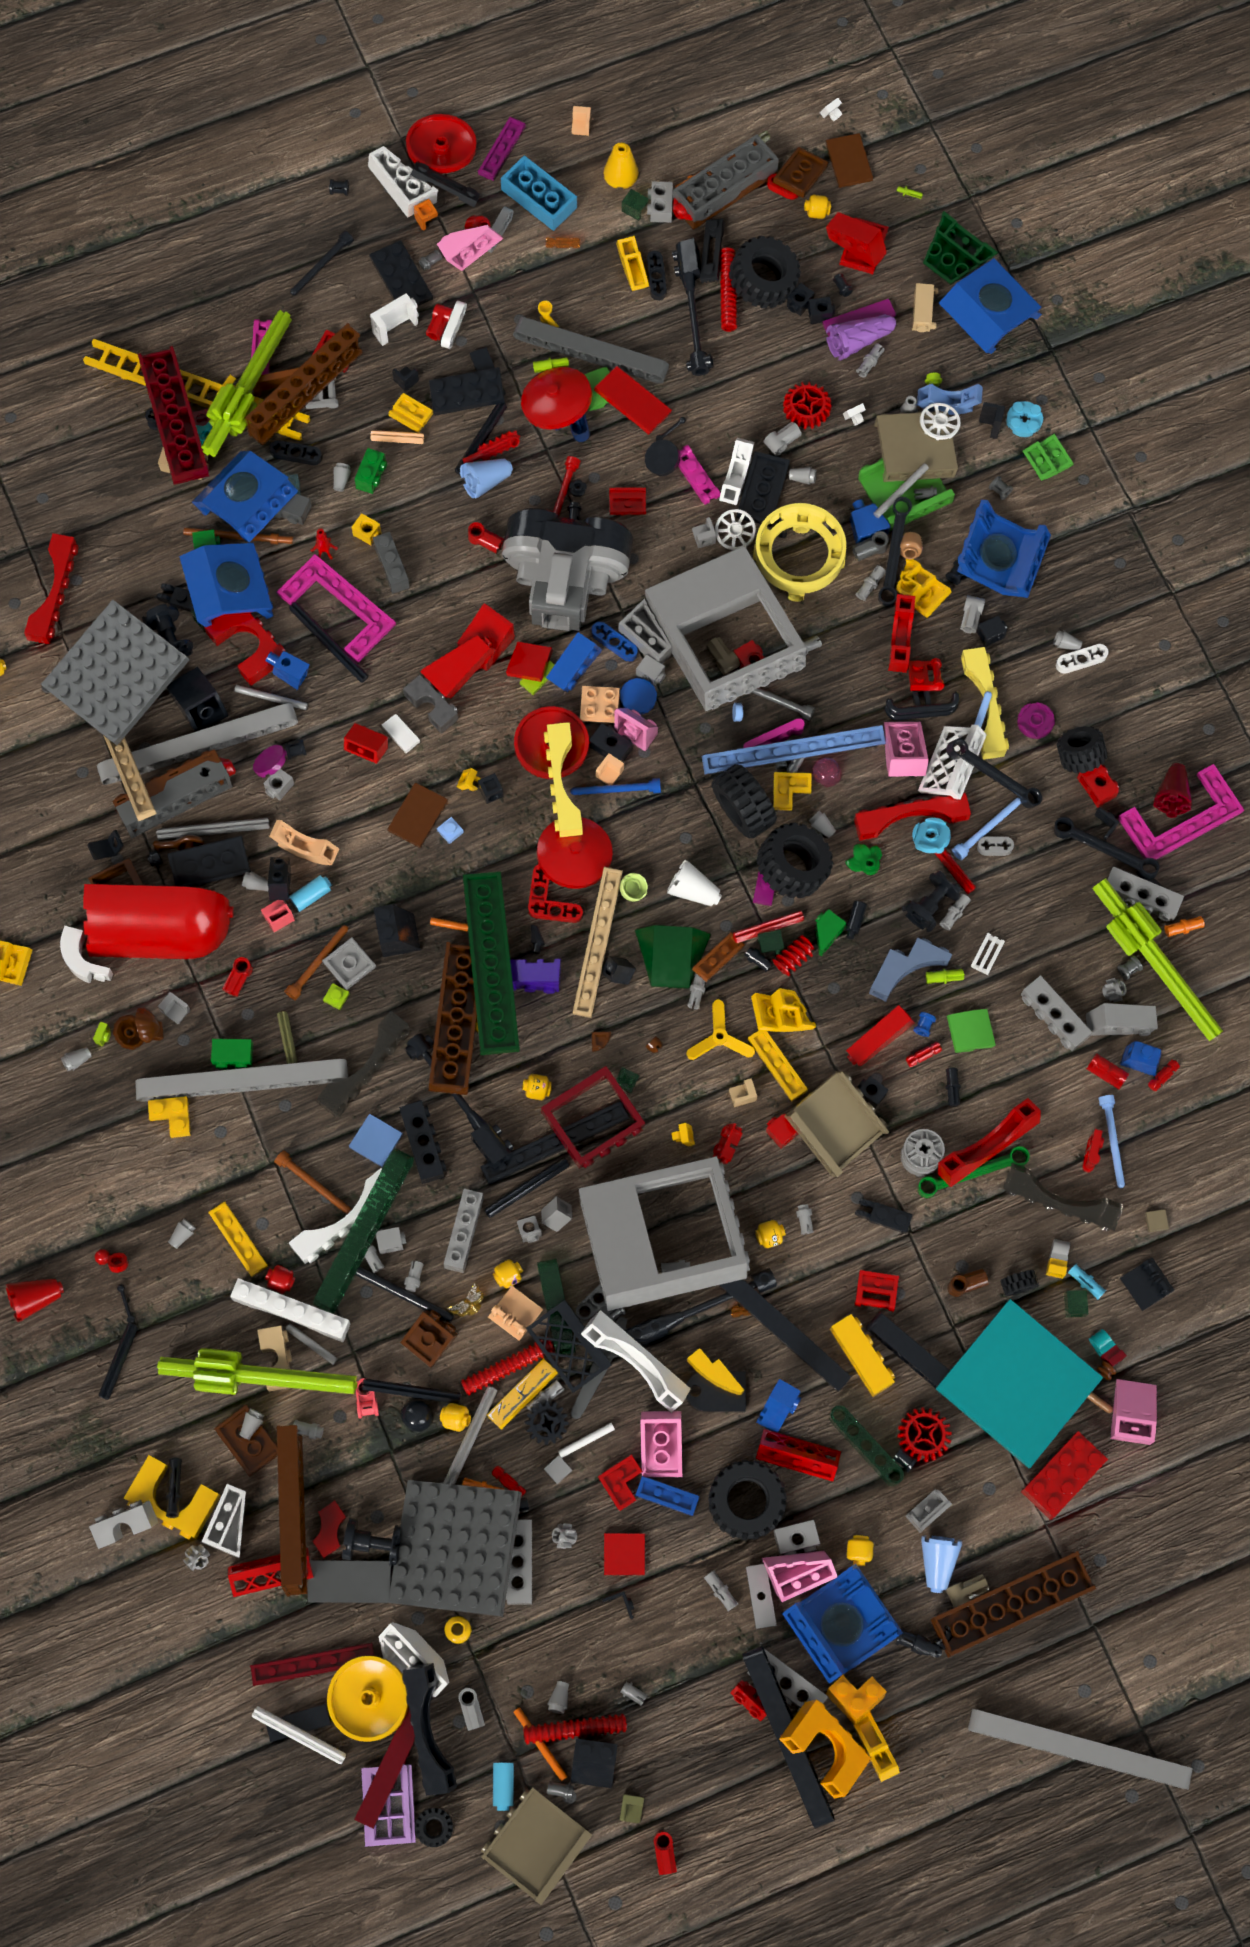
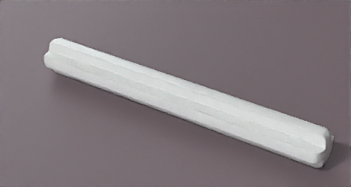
M259 1706L252 1713V1717L338 1764L343 1763L346 1754Z

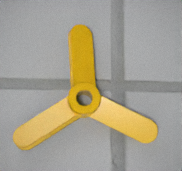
M719 999L715 1000L712 1003L713 1035L688 1049L686 1053L688 1059L694 1060L717 1045H724L746 1057L754 1056L755 1049L752 1046L727 1034L724 1003ZM722 1035L723 1039H718L716 1036Z

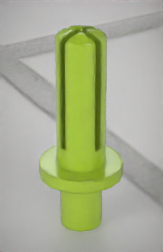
M907 186L905 188L897 187V192L903 193L902 196L906 194L919 199L923 196V193L908 189Z

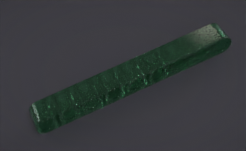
M397 1148L390 1153L314 1298L313 1305L332 1314L337 1310L413 1165L414 1158Z

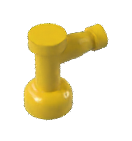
M541 301L538 305V311L541 314L540 321L559 328V325L549 315L552 312V304L549 301Z

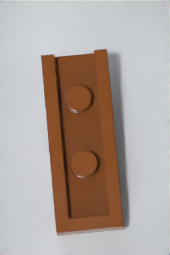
M298 368L261 375L253 388L254 395L260 396L263 390L278 388Z

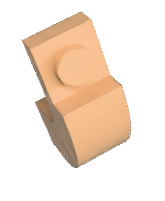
M276 820L269 836L278 842L279 847L289 853L322 865H332L339 851V848L328 840L308 837L296 831L282 820Z

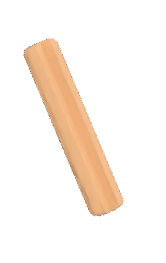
M372 430L370 435L372 441L424 443L423 433Z

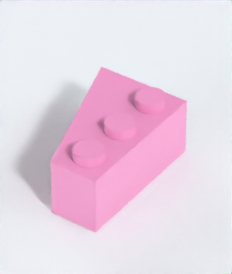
M825 1551L762 1558L774 1591L781 1602L837 1578L833 1563Z

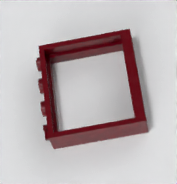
M607 1066L541 1107L542 1115L579 1169L593 1165L595 1163L594 1159L599 1156L601 1158L607 1156L611 1152V1148L624 1145L628 1137L631 1135L636 1137L644 1131L642 1129L645 1126L644 1120ZM607 1079L636 1123L581 1157L552 1113Z

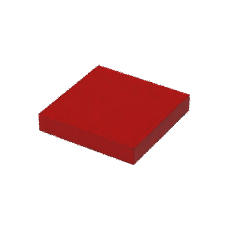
M517 642L506 670L507 676L542 682L553 653L552 647Z
M604 1533V1575L645 1576V1534Z

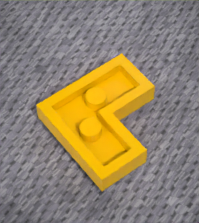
M774 772V809L792 811L793 793L811 794L812 773Z
M187 1096L148 1101L150 1121L169 1119L171 1138L191 1136Z

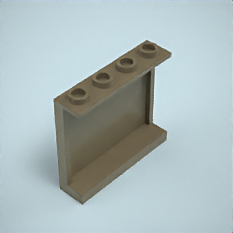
M922 411L908 414L902 412L891 415H877L874 427L878 428L884 464L883 481H906L924 463L928 465L929 469L918 480L954 478L958 466L953 437L951 439L936 440L925 434L920 424ZM924 414V420H932L931 417ZM925 424V426H926L927 429L930 428V427L933 425V424ZM946 426L947 430L952 433L951 428ZM937 428L930 432L937 435ZM941 429L940 436L946 435L943 429Z
M836 1071L785 1115L788 1122L833 1177H838L842 1174V1169L883 1133H889L886 1128V1122L881 1117H877L874 1113L875 1108L869 1102L866 1103L862 1098L864 1095L861 1090L854 1087L851 1083V1077L842 1071Z
M532 1787L531 1790L526 1789L519 1799L522 1802L518 1808L513 1806L507 1814L509 1818L505 1825L501 1823L494 1832L496 1838L493 1842L488 1841L482 1848L481 1852L484 1854L481 1858L542 1905L592 1834Z

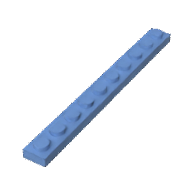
M880 725L707 754L701 757L704 773L711 774L723 772L734 764L743 765V767L747 768L884 745L886 742L883 726Z

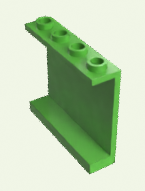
M883 458L879 459L875 464L862 467L858 476L872 504H875L878 508L905 482L883 481ZM940 478L917 480L901 496L908 498L912 503V508L906 516L905 524L953 503L955 496L953 490H946ZM936 487V496L930 499L915 500L914 495L922 494H915V488ZM903 501L896 503L895 507L898 512L905 513L908 511L907 503ZM893 504L883 513V516L890 524L889 532L893 530L895 514L892 510Z

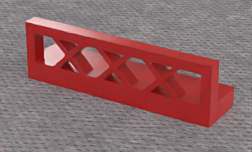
M764 1429L756 1459L833 1482L841 1451ZM766 1437L772 1438V1439H774L776 1442L767 1441V1440H765V1438H766ZM786 1444H792L795 1448H790ZM806 1450H812L814 1454L807 1453ZM825 1455L835 1457V1461L826 1458Z
M307 1547V1579H311L314 1577ZM280 1554L229 1566L228 1579L233 1597L281 1586V1579L274 1577L276 1572L281 1570ZM259 1575H264L268 1579L264 1584H258L254 1581L255 1578ZM244 1580L248 1584L245 1588L236 1590L234 1581Z

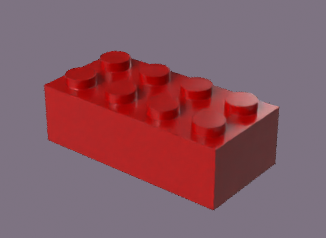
M1077 1431L1025 1486L1021 1493L1046 1517L1052 1520L1108 1459Z

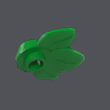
M855 844L853 848L854 857L845 861L847 867L854 872L863 871L867 875H874L880 869L879 860L882 857V851L877 845L869 849L864 844Z

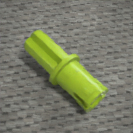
M566 357L533 361L534 373L556 367H569V360Z
M942 969V971L926 972V983L944 982L946 984L948 981L964 980L963 969Z

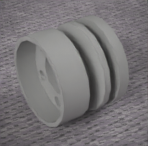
M918 1129L912 1132L906 1138L901 1150V1162L904 1168L916 1176H927L933 1173L938 1168V1162L943 1159L945 1153L942 1138L936 1132L929 1129ZM921 1147H923L924 1150H927L926 1154H924L923 1151H920Z

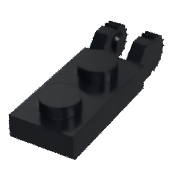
M165 583L161 584L160 588L173 595L169 597L168 595L158 593L156 597L158 600L174 604L177 608L195 613L189 590L173 587Z
M859 1199V1204L873 1210L871 1214L862 1210H856V1216L869 1220L871 1223L907 1234L913 1214L877 1202Z

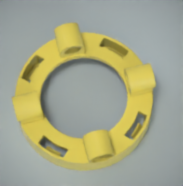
M806 503L789 504L776 509L762 522L757 533L756 544H754L753 560L757 562L762 575L771 584L787 591L789 600L799 602L804 600L805 593L815 592L829 585L838 576L841 569L844 568L846 537L839 522L826 510ZM779 517L783 520L771 530L767 528L770 523L773 524ZM826 521L837 534L833 536L822 523ZM793 527V530L797 533H807L810 529L818 532L824 538L828 547V558L824 566L816 573L808 576H793L781 570L773 559L772 545L775 538L782 531Z

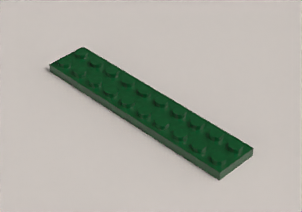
M501 872L464 874L463 886L480 1054L520 1052Z

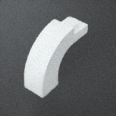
M741 438L736 439L731 463L722 486L719 501L734 505L738 504L748 474L755 442Z
M64 926L60 948L63 959L72 973L88 983L91 982L92 976L98 981H111L113 973L110 968L95 965L83 959L82 947L86 938L84 931Z

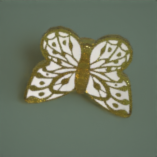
M473 1283L466 1298L447 1308L450 1313L458 1314L460 1317L467 1314L470 1316L474 1315L481 1307L480 1302L484 1298V1294L480 1291L477 1284Z

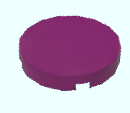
M1043 703L1026 704L1021 708L1017 717L1019 730L1029 738L1040 739L1046 737L1052 731L1055 724L1053 711Z
M273 745L265 749L255 759L253 764L254 772L262 778L266 777L265 775L275 774L286 761L284 758L285 755L287 756L285 749L281 745Z

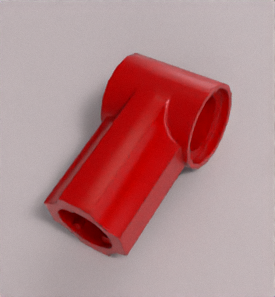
M438 303L435 305L432 320L426 331V335L430 339L435 341L441 340L452 314V308Z
M479 522L469 525L468 540L470 543L481 545L496 554L499 552L504 542L502 537L485 529ZM473 532H479V533H481V534H480V535H473L472 533H473Z
M239 957L234 961L233 968L222 988L223 991L232 996L238 997L245 981L252 973L253 969L247 958ZM241 964L248 965L245 971H239L238 967Z
M659 1831L653 1838L659 1875L676 1873L673 1839L668 1832ZM661 1835H666L669 1839L668 1845L665 1847H660L657 1844V1839Z

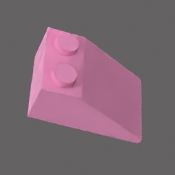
M488 225L450 233L444 236L437 245L445 259L463 271L499 243L503 237Z
M617 708L615 710L614 729L621 736H627L634 745L646 751L658 734L656 723L642 718L635 710L631 711L628 708Z
M884 722L888 776H926L928 755L921 722Z
M670 1411L641 1412L642 1476L682 1477L681 1411H673L672 1413Z

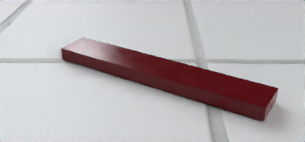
M373 1643L250 1665L253 1686L338 1671L340 1667L352 1659L362 1656H375Z
M408 1708L403 1723L396 1730L354 1819L374 1829L414 1745L415 1735L410 1722V1708Z

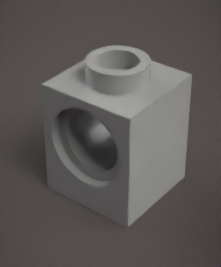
M646 654L636 668V676L651 682L655 687L666 676L665 666Z
M279 769L263 783L266 790L265 793L273 799L276 797L278 800H281L294 785L293 778L282 769ZM275 783H282L278 788L273 787Z
M399 1227L376 1231L380 1254L404 1250L403 1244L406 1243L405 1234L400 1232Z

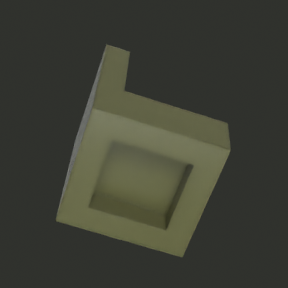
M623 1795L620 1821L640 1823L644 1798Z

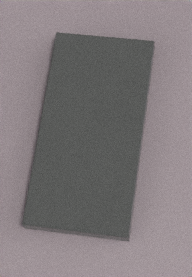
M310 1560L314 1578L308 1579V1603H389L391 1587V1566H389V1561Z

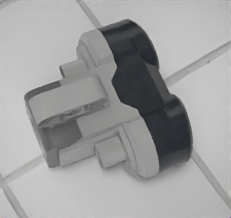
M527 508L512 514L507 522L502 556L508 564L518 570L516 581L522 585L532 586L529 599V613L532 615V625L562 631H580L581 622H585L589 594L605 595L607 583L618 581L628 574L633 535L624 525L606 517L592 516L584 520L560 517L555 512L543 508Z

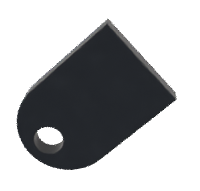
M729 1371L744 1389L741 1395L717 1387L699 1373L694 1374L688 1380L687 1386L690 1388L698 1386L701 1389V1394L694 1397L689 1391L686 1396L688 1403L694 1409L701 1412L745 1413L746 1371Z

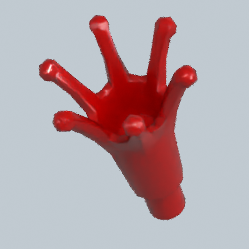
M318 529L316 544L311 548V552L317 548L320 559L322 552H326L329 559L332 560L333 557L329 549L332 547L337 550L338 547L330 543L331 538L327 537L323 529Z

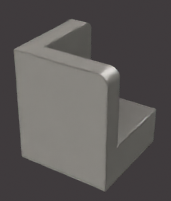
M710 517L706 518V524L692 528L698 548L716 544V533Z
M171 992L158 1005L160 1012L176 1024H180L190 1012L189 1006Z
M556 1196L541 1210L542 1224L556 1232L559 1231L572 1219V1206Z

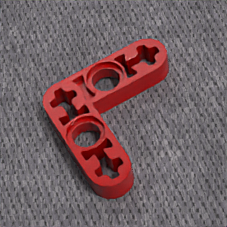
M539 864L536 865L533 870L528 904L530 916L553 921L579 922L583 917V909L580 905L547 900L550 879L543 874V882L539 881V873L537 872H540L541 868ZM536 887H543L545 892L542 895H536L534 889ZM539 905L540 909H545V906H548L547 914H545V910H538V913H535L532 908ZM553 907H559L561 913L554 916L550 913V910ZM564 908H567V912H570L566 913V917L563 916ZM573 910H577V913H579L576 914V917H572L571 913Z

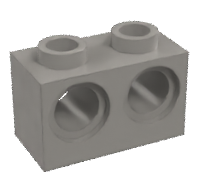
M652 181V187L648 188V199H651V204H647V215H651L650 222L672 223L673 182Z

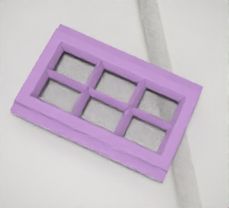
M412 1765L403 1766L374 1829L364 1825L365 1847L416 1843ZM379 1767L362 1768L363 1800Z

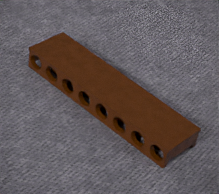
M349 323L340 329L245 417L250 437L252 436L257 442L264 445L363 353L358 343L360 334Z
M446 942L429 1091L468 1095L477 1019L470 946L453 945L450 942Z
M278 1425L277 1456L281 1587L286 1596L290 1597V1595L308 1594L303 1437L298 1436L297 1425Z
M1079 1552L1072 1553L930 1619L937 1636L941 1638L946 1648L944 1651L947 1657L958 1654L1095 1590L1096 1587L1091 1582L1079 1557ZM945 1625L950 1627L953 1636L949 1643L944 1635L946 1631Z

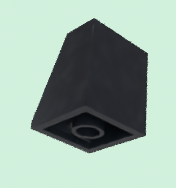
M198 666L167 686L172 699L194 732L209 728L229 716L217 691Z
M393 904L373 908L383 958L421 951L414 913Z
M576 1739L571 1783L612 1788L618 1744Z

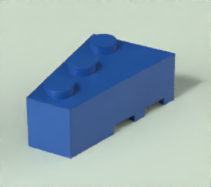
M578 632L546 678L568 693L569 690L574 689L577 680L586 672L587 668L603 649Z
M779 1379L756 1423L778 1433L789 1412L791 1414L795 1412L801 1400V1397H799L800 1390Z

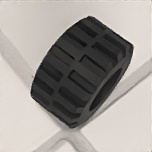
M1092 726L1075 727L1068 730L1067 733H1063L1062 737L1058 739L1057 749L1061 765L1068 772L1086 773L1087 771H1093V769L1099 768L1100 764H1103L1105 759H1107L1108 753L1103 733L1098 728Z

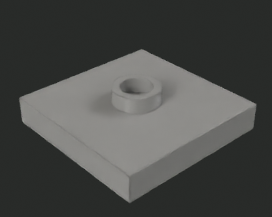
M352 937L322 960L323 964L346 990L376 968V964Z

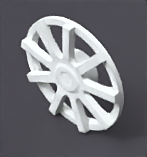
M934 403L922 411L920 424L924 433L936 440L951 439L960 428V417L951 406L944 403ZM938 406L947 407L944 413H939ZM929 408H935V416L928 411ZM950 409L954 412L955 416L948 418L946 414ZM924 414H927L932 420H924ZM957 419V425L948 423V421ZM925 424H933L928 429L925 426ZM946 426L955 430L952 433H950L947 430ZM934 428H937V435L931 433L930 431H932ZM941 429H943L946 435L940 436Z
M728 510L716 522V538L723 547L732 551L742 546L748 547L755 538V522L743 510ZM734 512L742 513L738 522L735 521ZM727 514H731V524L723 518ZM746 515L751 522L741 525V522ZM720 521L725 523L728 528L718 529ZM748 526H753L752 533L743 530ZM718 532H728V535L721 540ZM742 534L751 537L747 543L741 537ZM730 537L733 538L732 546H728L724 543ZM736 538H739L743 544L742 546L735 547Z

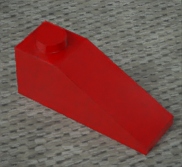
M786 1114L778 1118L773 1117L767 1123L768 1127L766 1128V1133L781 1149L798 1135L785 1118Z

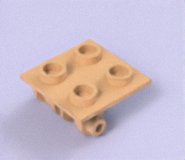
M582 686L580 719L587 722L614 723L615 710L619 704L620 688Z
M512 1286L501 1301L492 1308L488 1318L520 1341L527 1332L526 1327L537 1319L543 1309Z

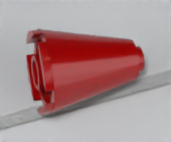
M56 1279L6 1284L11 1308L16 1311L14 1317L17 1322L26 1319L61 1298V1293H64L61 1281L57 1282Z

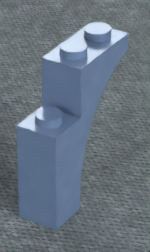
M917 938L908 957L900 950L890 949L869 994L886 1002L894 987L905 976L923 967L947 966L952 954L946 948H938L932 945L931 941L924 938Z

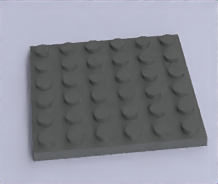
M112 600L41 685L117 746L190 659Z
M408 1480L400 1525L401 1539L397 1550L398 1559L397 1565H394L389 1603L503 1617L522 1492Z

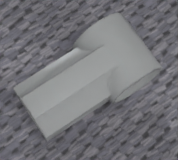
M791 422L778 432H771L763 442L777 456L787 448V445L801 436V431L796 423Z
M967 595L963 610L965 612L960 628L965 633H976L985 599Z
M471 1688L463 1689L458 1697L467 1730L485 1726L476 1692ZM470 1691L473 1693L474 1700L472 1703L467 1704L463 1702L462 1695L464 1692Z

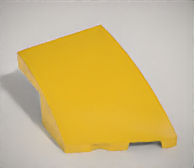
M906 559L904 571L901 572V579L897 584L896 591L902 595L916 596L914 609L928 618L951 594V589L939 582L935 575L922 568L919 562L914 559Z
M0 941V981L22 986L33 949Z
M779 988L771 996L755 993L751 996L758 1030L793 1032L816 1028L815 1022L811 1023L806 1015L807 1009L800 1002V998L795 991Z

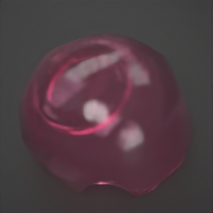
M820 758L812 768V775L815 781L825 787L835 786L841 780L842 772L840 766L832 758Z

